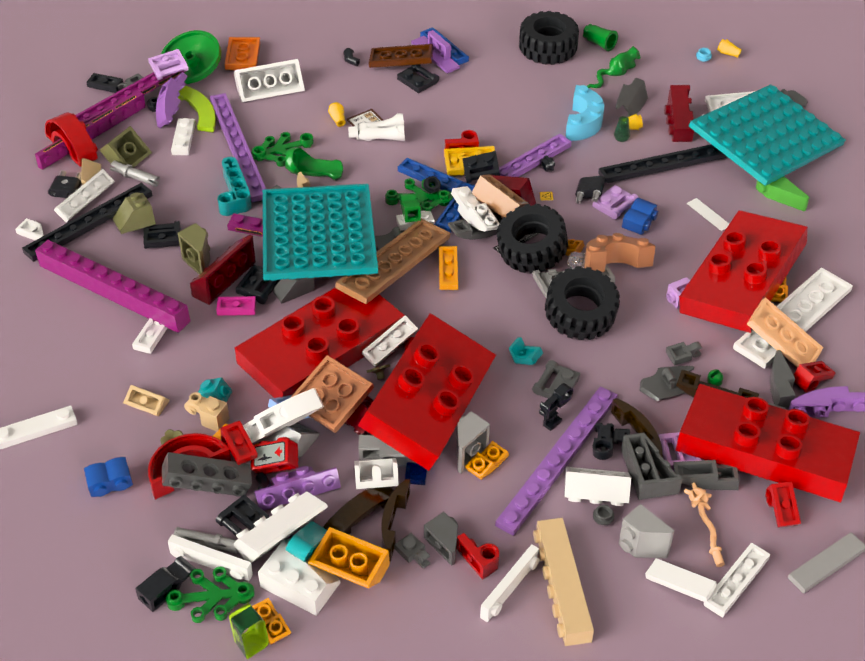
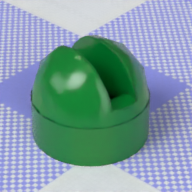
M717 369L711 370L707 376V383L716 386L722 385L723 373Z

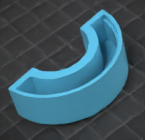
M576 85L572 110L579 112V114H569L566 138L570 141L587 139L599 132L604 115V101L600 95L585 85Z

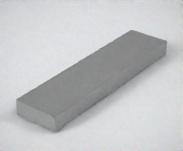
M850 532L791 572L788 579L804 594L864 553L865 544Z

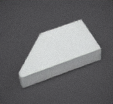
M27 218L16 228L17 234L33 240L44 236L41 223Z

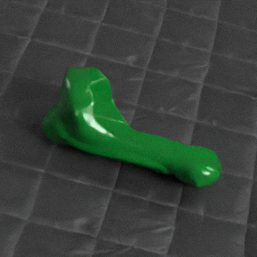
M292 147L286 152L285 168L293 174L298 175L299 172H302L305 176H328L333 180L340 179L343 174V164L340 160L314 159L300 147Z

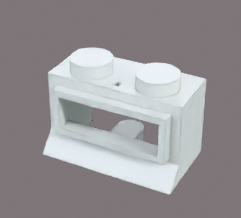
M396 458L354 461L356 489L399 485Z

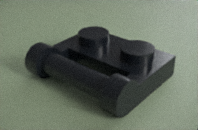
M417 64L398 73L397 80L419 94L435 85L439 81V76L421 67V64ZM417 72H419V73L422 74L423 76L427 77L428 79H425L424 77H422L421 75H419Z
M496 151L462 158L466 183H472L473 180L479 179L480 175L500 176Z
M180 221L143 228L144 248L179 246L178 232L181 231Z
M253 264L235 289L237 294L256 296L258 303L265 304L269 294L280 280H270L265 289L260 292L259 289L266 281L263 279V267Z
M243 495L216 517V523L220 526H225L236 536L243 530L229 519L232 516L238 519L250 531L256 527L254 523L263 516L267 519L270 515L247 496Z

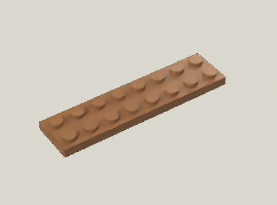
M421 218V221L414 223L376 252L378 274L345 275L336 282L335 288L367 304L439 248V246L448 241L451 233Z

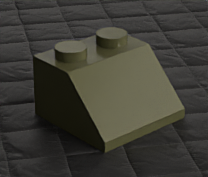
M131 126L100 149V152L110 164L116 160L125 165L130 164L133 168L152 153Z
M133 193L126 197L113 217V222L121 234L156 224L152 206L143 193Z
M194 223L178 232L182 260L200 275L209 266L210 246L206 229Z

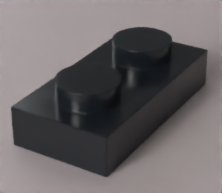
M93 73L87 81V87L116 93L118 92L117 85L123 83V79Z

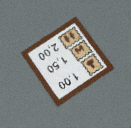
M373 109L346 119L352 126L364 122L383 121Z

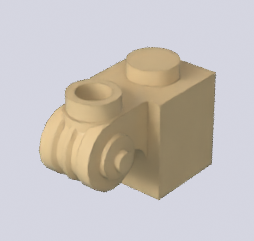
M198 392L190 394L188 401L184 405L186 411L190 414L196 415L197 412L200 414L202 426L216 432L230 419L226 402L211 396L209 398L203 397Z

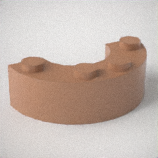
M614 233L613 236L597 235V238L590 240L586 245L584 268L591 267V270L605 272L606 264L624 263L636 268L651 267L654 261L655 245L649 243V240L646 238L627 237L620 233Z

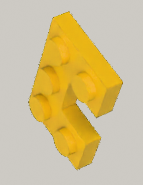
M494 146L444 149L447 175H464L462 158L495 151Z

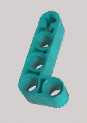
M226 157L222 160V168L229 192L219 194L217 200L219 213L223 216H230L233 213L247 212L252 208L250 191L237 159Z

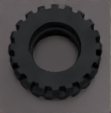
M540 11L527 16L521 23L519 48L527 59L533 60L536 63L540 62L545 65L563 63L572 58L577 51L578 25L571 17H568L566 14H560V12Z
M526 204L521 208L519 206L515 208V211L507 213V217H503L497 228L500 254L504 262L514 270L519 269V272L526 273V271L533 273L536 270L544 272L546 268L551 269L555 266V263H559L562 260V256L567 252L568 237L564 219L555 209L551 210L549 206H541V204ZM540 233L546 235L544 239L536 243L525 244L519 242L521 238L529 234Z
M577 266L575 269H565L564 273L560 272L552 279L548 288L545 302L546 317L554 329L558 328L557 331L562 335L566 334L571 339L576 337L578 340H584V338L591 340L595 339L596 335L597 337L604 335L614 324L619 309L620 294L616 290L617 286L614 282H610L611 278L607 275H602V272L599 270H591V267L581 268V266ZM573 296H583L592 300L598 308L589 311L579 310L570 305L566 299Z

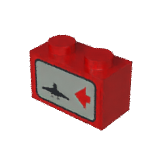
M280 437L277 441H261L259 444L253 445L258 453V457L251 460L252 471L258 474L261 472L270 474L298 468V444L290 440V438Z

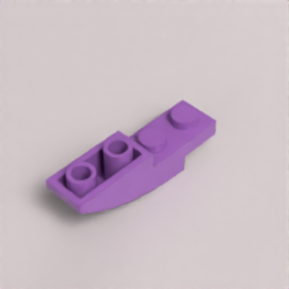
M183 72L175 79H169L163 84L156 103V121L159 128L165 124L169 125L173 120L172 115L179 110L178 105L181 101L178 98L180 95L179 91L185 86L186 83L184 81L187 78V75Z
M848 386L818 389L792 400L789 410H802L809 417L817 418L828 417L830 411L861 412L865 411V392H849Z

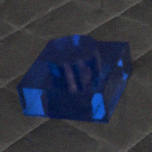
M407 462L405 479H409L410 484L425 486L428 470L417 463Z

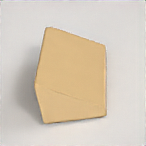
M82 158V185L101 171V164Z
M130 385L123 403L159 416L170 400Z

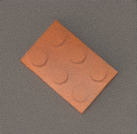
M229 37L224 64L225 70L234 71L256 67L261 43L260 37Z

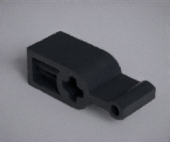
M182 556L177 557L167 568L162 567L135 588L138 600L154 612L166 602V596L169 592L179 590L182 582L190 577L191 572L196 568Z

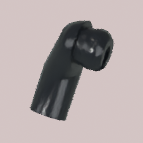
M346 48L343 52L345 62L358 66L360 59L353 57V49Z
M261 472L255 477L259 483L258 490L272 486L265 473Z

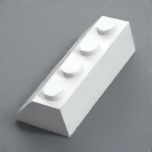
M298 59L239 69L234 72L241 102L305 91Z
M307 491L301 496L299 493H296L288 499V505L285 507L282 504L271 511L272 516L267 519L263 516L254 523L256 527L249 531L246 528L236 535L238 539L233 545L244 560L253 563L284 539H287L315 519L328 507L327 504Z

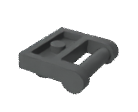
M549 360L541 378L532 387V391L549 399L562 383L574 389L580 378V373L560 366L554 360ZM552 373L557 374L550 388H546L545 385Z

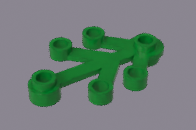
M283 132L276 144L273 136H267L261 146H255L252 149L251 154L254 160L262 161L267 159L275 161L277 166L283 167L285 166L286 152L292 147L303 146L304 148H310L314 143L313 135L304 133L300 136V140L287 143L291 140L290 133ZM274 153H277V154L284 155V156H276V155H273V154H274Z
M408 178L405 180V188L415 193L416 200L421 205V211H432L438 205L447 206L453 198L451 192L447 190H439L436 193L428 194L415 185L414 179ZM388 190L385 194V202L388 205H396L400 200V195L410 193H397L396 190Z
M216 567L213 570L214 580L222 582L230 588L223 590L205 578L204 572L201 569H194L190 574L192 583L199 584L207 591L183 594L178 590H172L166 596V603L170 610L178 611L184 607L185 603L207 601L201 607L192 609V621L195 623L203 622L205 616L213 608L215 618L223 621L236 605L250 602L254 597L255 591L252 584L248 582L238 583L228 576L224 567ZM222 599H229L225 605H217ZM219 611H224L223 614H217ZM196 614H201V616L195 617Z

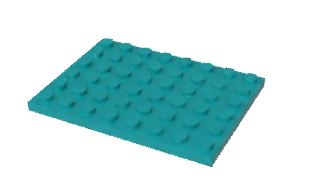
M771 84L690 121L689 124L692 130L764 186L844 145L846 141L838 132L832 130L826 123L821 122L814 114L809 113L800 104L794 102L788 95L783 94L776 86Z
M369 184L263 190L264 280L275 281L280 279L378 274Z

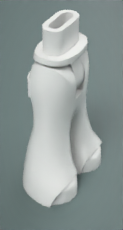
M397 113L392 118L383 121L364 122L348 127L349 138L356 137L357 140L387 139L405 141L402 113Z

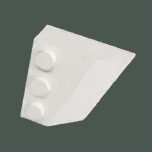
M291 538L284 539L258 571L260 587L317 616L341 581L336 575L308 563L309 559L303 562L287 552L285 549Z

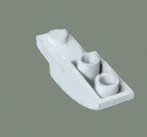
M468 186L452 189L451 194L459 204L457 211L471 226L481 231L497 230L500 223L486 203L480 204L476 197L471 194L472 191Z
M313 388L254 416L252 421L243 425L254 445L282 428L297 423L323 408L324 405L316 389Z

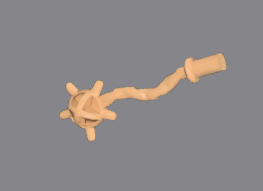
M692 483L693 489H684V493L689 495L693 508L698 506L699 514L710 530L711 549L709 553L712 554L716 567H722L725 565L721 554L722 548L716 545V529L705 513V508L707 510L711 509L707 502L712 495L706 493L705 489L697 487L696 483Z

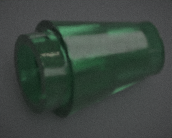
M626 116L619 118L614 131L617 141L625 142L630 137L629 118Z

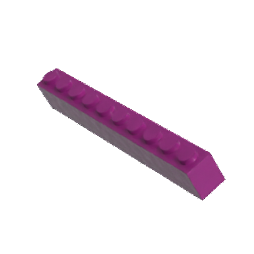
M47 240L35 250L40 267L148 319L151 318L154 322L157 321L160 325L163 324L177 333L191 322L186 304L63 246Z

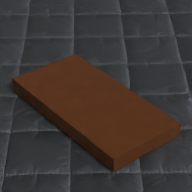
M433 44L372 48L369 68L432 64Z

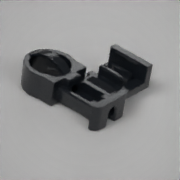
M562 383L548 400L540 403L541 409L539 414L544 417L543 426L550 431L562 422V418L557 416L558 412L556 410L558 407L561 408L573 397L574 389L565 383Z
M596 423L595 429L598 432V437L594 438L592 445L593 456L599 460L611 458L613 456V443H623V437L625 434L630 435V429H615L614 431L612 423H607V425Z

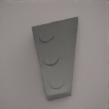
M643 432L624 435L621 452L638 500L679 494L683 478L671 469V464L661 457L659 450Z

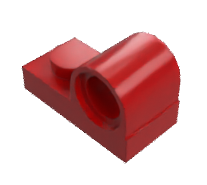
M473 130L463 131L459 139H445V149L479 147L477 133Z
M823 361L800 364L794 373V383L804 392L808 393L814 391L821 381L832 379L836 372Z
M240 420L221 427V441L230 449L238 465L258 457V453Z
M792 482L769 485L766 488V501L769 507L774 508L778 528L800 525L801 521Z
M465 533L457 536L458 552L482 580L498 569L499 549L496 545L486 543L477 547L475 541L472 538L469 539Z

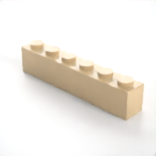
M563 518L537 521V529L533 531L535 543H539L538 557L544 563V580L549 582L547 591L549 599L553 598L554 602L552 604L553 616L558 618L559 624H557L559 638L563 637L565 646L592 643L594 629Z

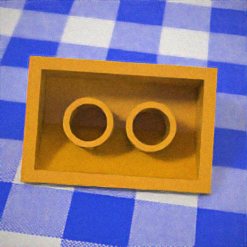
M331 527L328 528L308 561L310 565L368 589L380 583L390 565L388 550Z

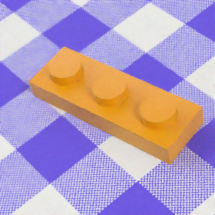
M439 246V290H458L457 246Z

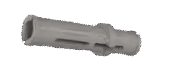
M116 160L111 163V166L114 167H110V170L123 174L126 178L131 177L154 187H157L159 184L156 181L160 180L159 176L133 168L130 164L125 165Z
M176 527L174 531L175 536L218 551L238 553L233 545L237 540L222 537V534L212 535Z

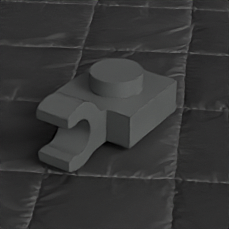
M684 342L666 347V353L675 366L691 361L692 357L701 356L699 349H702V346L699 342H694L687 346Z
M412 533L394 544L395 550L408 563L414 559L423 569L430 565L429 560H427L430 558V555L425 551V545Z

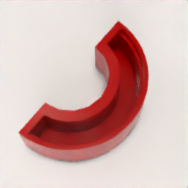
M66 112L46 121V137L53 143L61 138L68 148L71 159L80 167L82 166V158L91 161L98 159L96 144L92 142L86 131L85 123L79 121L74 113Z
M185 434L168 440L155 451L149 462L148 476L153 496L156 500L175 491L173 487L162 486V464L168 452L231 461L230 449L221 440L206 434Z

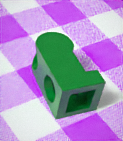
M415 193L400 195V204L405 223L421 221V206L416 200ZM408 214H415L416 216L409 217Z

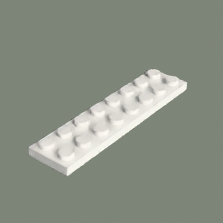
M821 267L783 300L777 308L806 332L851 292L853 285ZM754 330L751 333H745L733 346L734 350L764 369L774 361L777 351Z

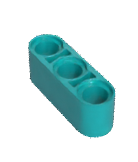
M311 521L294 534L285 550L301 561L306 562L313 555L327 530Z

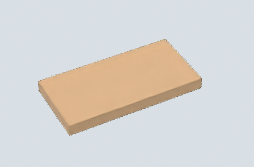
M766 297L761 300L747 323L776 350H780L783 356L797 368L800 364L816 362L824 348Z

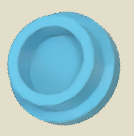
M700 48L696 53V58L702 62L709 61L712 58L711 50Z

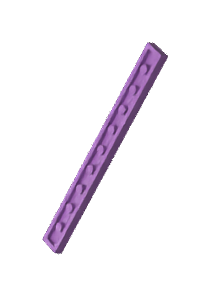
M226 93L210 96V102L233 157L237 159L250 191L251 202L263 200V190L266 187Z
M601 386L598 388L498 517L495 523L496 527L513 536L516 534L594 431L596 423H600L610 410L613 399L617 398L618 394Z

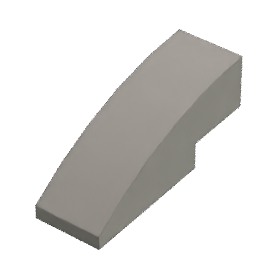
M359 435V461L396 458L397 467H421L375 436Z

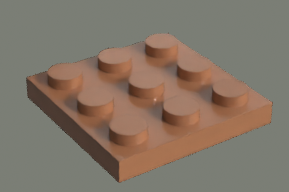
M327 355L291 397L315 388L324 407L309 416L336 433L374 389V385Z

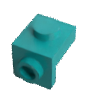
M517 337L509 347L515 364L534 365L543 354L541 347L525 346L522 337Z
M220 377L207 379L202 382L198 393L203 397L209 398L211 396L227 403L232 389Z

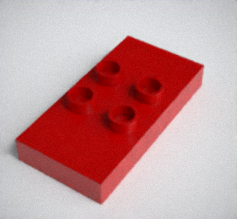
M739 210L679 296L680 313L751 333L753 329L747 325L749 319L761 300L766 297L771 302L779 286H781L807 244L808 227Z
M333 288L234 347L236 362L273 398L293 395L327 355L348 368L365 357L362 351L405 315L380 294L367 304H364Z
M429 313L358 426L429 471L442 453L496 354Z
M699 384L680 430L675 451L704 460H716L717 464L736 467L739 471L777 483L792 482L793 488L841 503L848 484L860 432L809 417L802 410H786L769 405L764 399L759 397L746 398Z

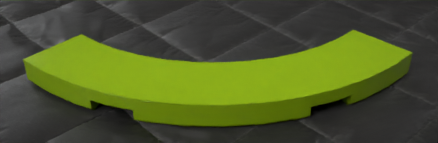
M184 86L179 91L180 95L178 98L189 102V105L197 111L199 116L198 131L214 132L216 118L211 102L199 91Z

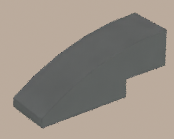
M777 350L770 372V392L774 404L787 409L796 395L792 389L795 377L782 352Z
M716 460L673 462L674 472L683 478L682 484L692 486V483H696L697 487L708 490H738L739 476L736 467L724 464L716 465Z

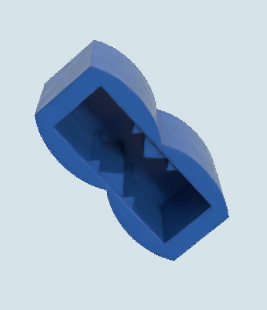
M637 198L626 212L622 228L642 235L644 231L649 230L651 221L656 220L658 216L657 205Z
M126 457L113 458L105 463H95L84 468L91 497H102L111 491H123L133 485Z

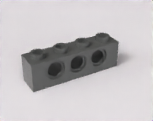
M168 452L162 464V486L213 492L215 494L246 496L252 485L251 466L246 463L238 465L237 462Z

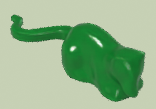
M632 46L627 52L620 53L612 58L609 63V69H599L597 71L596 77L599 83L589 84L587 87L601 88L604 84L602 75L621 76L628 69L634 68L636 66L634 60L641 58L638 49Z

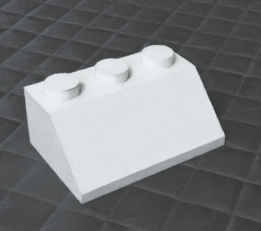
M566 467L564 497H568V501L581 502V499H589L590 503L594 504L610 501L611 505L624 506V503H629L631 476L629 472Z

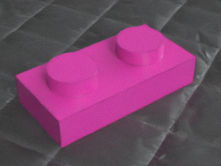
M256 296L218 297L217 316L255 315Z

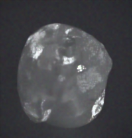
M572 252L567 261L568 267L575 269V267L581 266V268H584L586 253Z

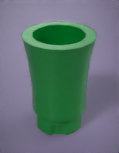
M592 24L586 25L583 30V37L608 52L615 47L618 41V33L614 30H608Z

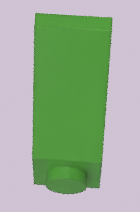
M783 176L766 186L757 180L756 189L766 198L801 211L807 209L810 197Z

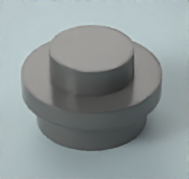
M599 505L593 511V519L599 525H609L614 520V512L608 505Z

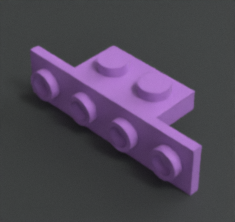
M435 31L428 32V39L422 36L411 41L413 45L433 44L432 61L445 73L448 74L460 69V66L451 59V45Z
M302 466L293 472L278 473L276 477L271 478L272 486L256 490L255 495L258 506L264 511L278 507L281 504H288V499L296 493H299L301 496L307 491L314 496L341 488L336 467L315 473L311 466Z

